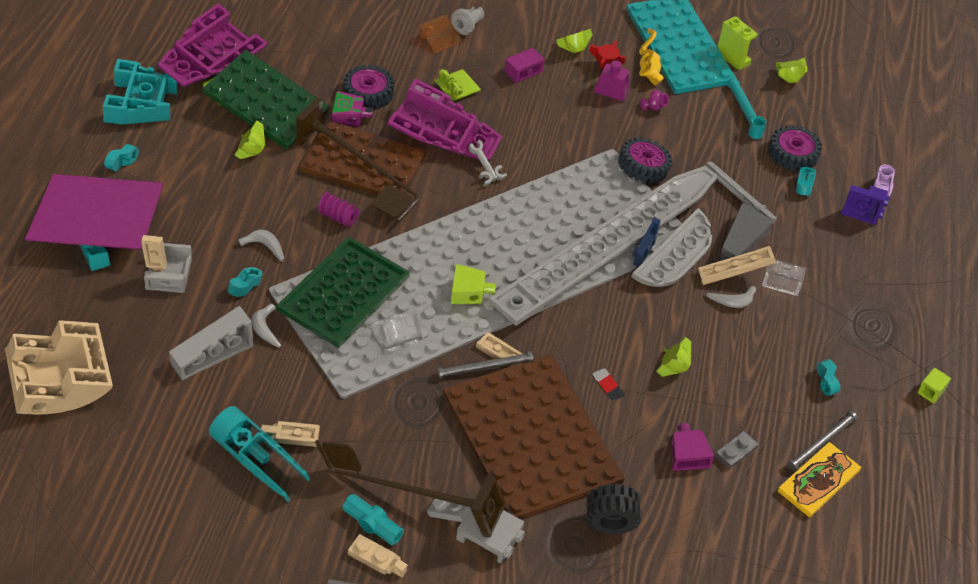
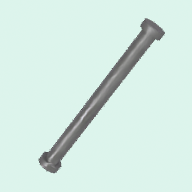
M527 351L526 354L444 369L439 367L437 368L439 379H444L445 376L526 361L533 362V355L531 351Z
M853 411L846 413V417L794 460L790 459L787 462L788 469L792 472L797 471L799 465L850 423H855L858 420L857 414Z

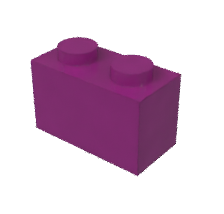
M530 48L507 58L504 72L515 83H518L543 72L545 59L534 48Z

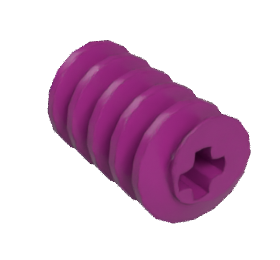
M328 191L323 194L318 205L320 214L337 221L339 224H343L345 227L352 226L359 216V208L355 209V205H349L348 201L343 202L342 198H337L336 195H331Z

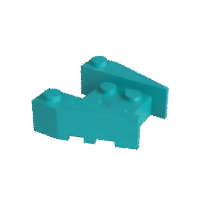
M117 59L114 68V84L118 87L127 88L125 97L106 94L103 104L104 122L133 124L169 121L170 103L163 101L166 93L177 95V82L167 73L163 75L155 72L154 68H144L141 66V63L136 61Z

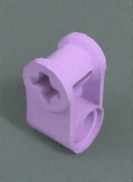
M886 164L881 165L873 185L874 187L887 190V196L889 197L893 189L894 168Z

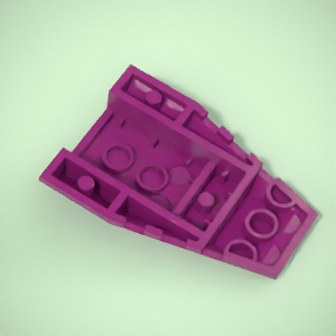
M217 4L191 23L190 28L186 29L181 39L176 41L174 47L158 63V67L181 86L185 87L221 72L245 50L255 55L268 46V43L256 33L250 38L229 23L231 13L220 4Z
M416 78L410 86L397 112L393 113L387 125L419 141L475 159L479 158L476 154L469 151V145L472 143L475 148H478L476 144L480 140L483 143L482 151L488 161H490L503 137L487 124H481L476 120L477 117L474 114H468L464 111L462 105L452 102L451 97L446 93Z

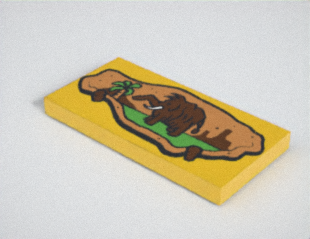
M829 442L779 487L778 492L810 518L860 472L862 467Z

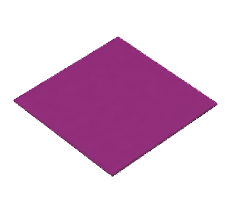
M53 174L25 240L142 250V237L148 234L164 183Z

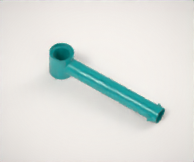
M737 78L729 79L728 87L732 90L750 124L748 135L753 139H761L765 131L766 119L756 115Z

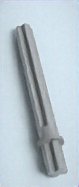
M713 162L706 163L705 166L718 176L717 180L739 200L773 221L777 220V217L767 210L766 205L759 203Z

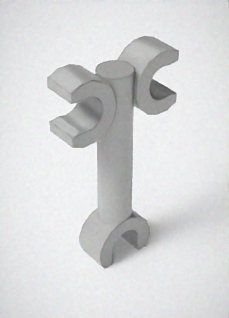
M479 140L476 144L478 148H475L471 143L469 151L477 155L486 170L479 175V179L487 178L483 186H489L491 181L504 180L507 174L498 173L501 171L502 165L497 166L493 170L482 151L483 143Z

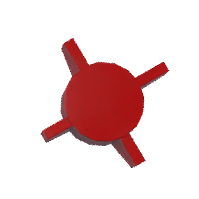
M615 40L612 45H603L601 47L590 45L589 51L597 59L600 65L599 68L604 69L606 64H612L613 61H620L622 65L625 64L626 57L620 55V51L617 48L618 41Z

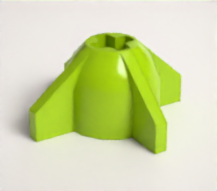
M591 29L557 39V44L561 48L577 53L586 49L593 34Z
M805 58L797 61L776 63L779 77L788 83L798 82L808 72Z
M256 120L252 128L245 135L242 134L239 148L234 155L243 159L262 152L265 147L262 123Z
M684 337L679 344L673 345L669 350L664 348L663 351L666 353L662 359L661 366L656 372L663 377L687 371L691 365V341Z

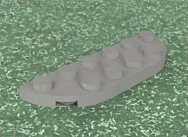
M698 208L633 272L631 277L642 284L653 287H664L678 282L705 255L711 245V225L705 214Z

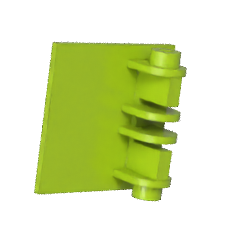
M442 69L439 71V78L434 80L441 90L451 97L452 102L481 91L463 69L451 74L447 70Z

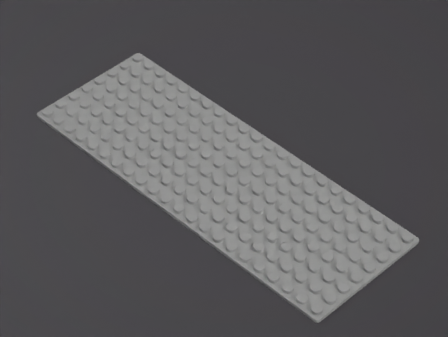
M614 149L607 150L368 247L410 271V277L340 348H337L290 318H286L342 399H346L482 338L487 332L494 333L513 324L490 304V298L494 296L491 294H483L481 304H451L456 264L485 271V282L496 283L495 294H497L652 192V190L645 183H642L641 179L636 181L635 177L630 178L628 176L629 173L625 174L623 172L624 169L621 170L618 164L619 154ZM676 217L659 227L656 244L647 258L682 224ZM641 240L545 304L536 313L637 269L638 267L633 265L635 258L633 252L636 246L640 245ZM313 270L270 287L269 293L278 304ZM513 301L514 304H517V305L521 303L520 301H519V302Z

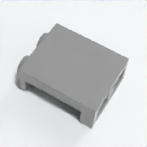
M164 243L167 267L163 272H153L152 268L149 267V271H145L144 275L146 290L185 293L192 262V248L190 245Z
M503 510L491 538L482 536L473 513L470 511L457 529L456 540L463 544L467 539L496 554L498 556L497 562L501 564L505 558L509 559L513 553L515 543H520L525 534V531H523L524 521Z

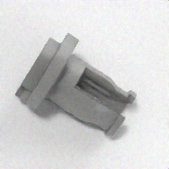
M471 7L468 10L458 9L451 15L452 27L459 34L468 35L474 30L475 24L484 18V11L481 7L477 9Z

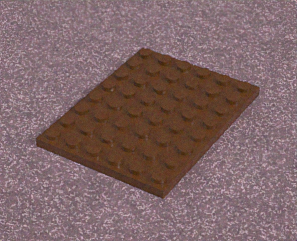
M552 353L533 359V362L526 361L443 388V394L486 476H495L506 502L504 511L520 520L585 497L592 489L598 486L621 484L624 482V476Z

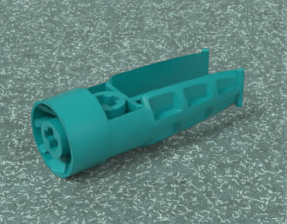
M236 406L224 409L212 422L209 435L253 475L284 497L286 502H290L286 492L248 458L252 455L262 465L269 462L271 455L260 446L262 442L305 480L310 481L307 472L272 437ZM252 427L258 432L255 436L250 432ZM238 446L240 449L239 455L232 448Z

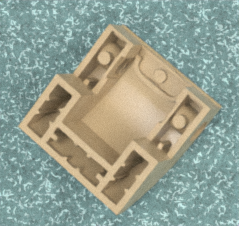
M59 320L52 336L12 334L8 346L5 348L17 414H54L74 410L97 400L113 387L98 323Z

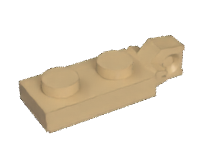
M143 235L141 242L146 267L152 268L153 272H163L167 267L163 237Z
M278 421L273 426L262 425L261 429L277 443L317 447L315 441L319 438L320 426Z
M361 534L358 535L348 549L349 556L384 575L393 572L403 578L407 572L408 565L401 561V557Z

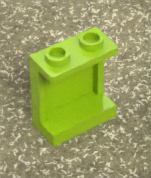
M736 16L723 22L717 48L726 61L737 70H741L751 64L752 59L747 56L751 40L757 38L758 34Z

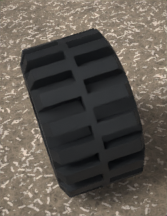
M605 484L604 486L601 485L592 489L587 495V523L590 525V528L603 534L612 535L633 531L641 523L639 493L633 488L619 484Z

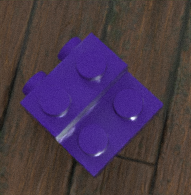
M851 185L841 214L876 225L878 218L882 219L885 211L883 206L887 207L889 202L888 191L871 185L869 190Z

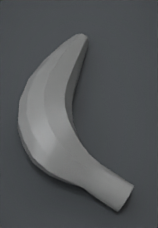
M258 229L248 236L238 239L240 246L250 242L263 243L280 262L284 261L279 241L267 230Z
M750 286L747 292L741 295L707 293L706 297L727 307L743 308L752 302L756 288Z
M269 304L264 309L254 312L251 316L252 327L261 338L280 348L282 345L266 324V317L275 310V306Z

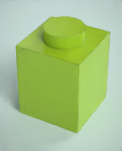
M934 368L923 380L917 393L935 403L946 390L951 378Z

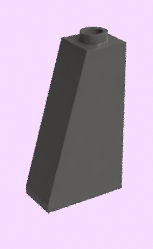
M743 203L723 245L719 260L722 261L753 251L770 234L774 221Z

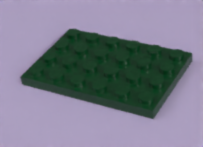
M247 50L242 52L205 85L202 93L249 125L253 126L256 120L262 123L264 135L286 150L296 142V117L317 98ZM323 102L324 115L329 110V105Z
M348 236L276 305V310L337 348H340L410 277V271Z

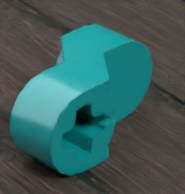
M126 144L122 149L111 150L105 158V168L117 171L121 166L132 165L138 157V147Z
M809 167L800 168L796 193L805 196L811 195L816 175L815 169Z
M255 267L243 269L236 278H232L229 281L228 293L235 297L247 295L254 286H258L261 283L262 271Z
M830 359L817 363V372L822 379V382H820L822 392L826 396L839 393L840 384L835 377L837 366Z

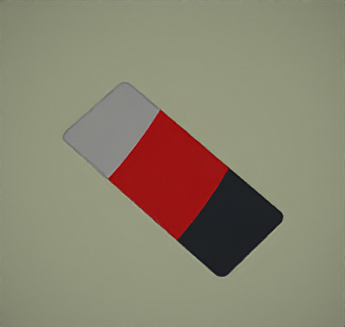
M605 368L592 373L612 401L625 396Z

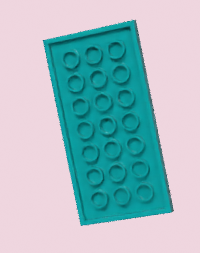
M649 0L626 5V11L644 42L651 36V34L647 33L649 28L656 31V37L648 46V49L653 50L660 56L661 72L674 94L726 86L729 79L736 78L689 0Z

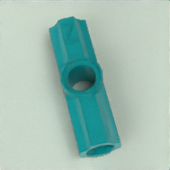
M355 494L349 495L342 505V510L359 521V525L365 532L369 534L375 533L391 546L396 545L404 534V529L387 518L382 508L377 505H369Z

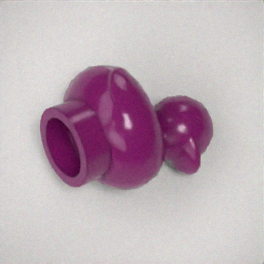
M653 90L649 99L643 98L639 105L644 111L649 108L658 111L668 105L669 97L660 90Z

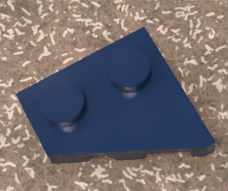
M653 218L640 245L636 246L633 252L635 257L633 265L639 267L656 244L660 219Z

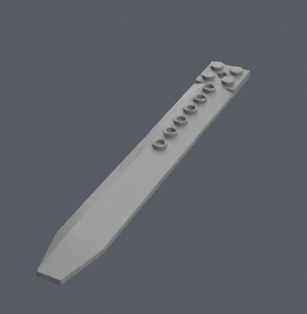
M706 166L671 178L492 296L490 304L517 326L541 310L545 304L642 240L654 217L661 220V227L698 202L717 180L718 176ZM513 301H515V302H519V301H520L521 303L517 305V304H514Z

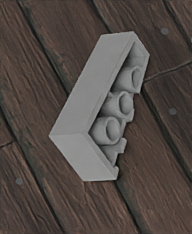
M238 306L169 351L172 367L179 377L184 380L253 347L252 321L243 309Z

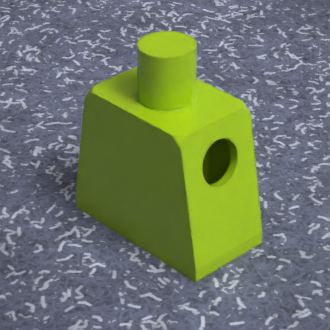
M456 264L451 304H481L483 294L495 295L496 283L485 282L486 272L483 270Z

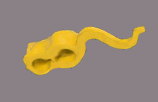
M649 28L647 33L651 34V36L639 50V53L643 56L640 60L641 70L639 75L647 77L656 86L663 80V76L660 74L661 59L656 52L647 49L657 34L655 30Z

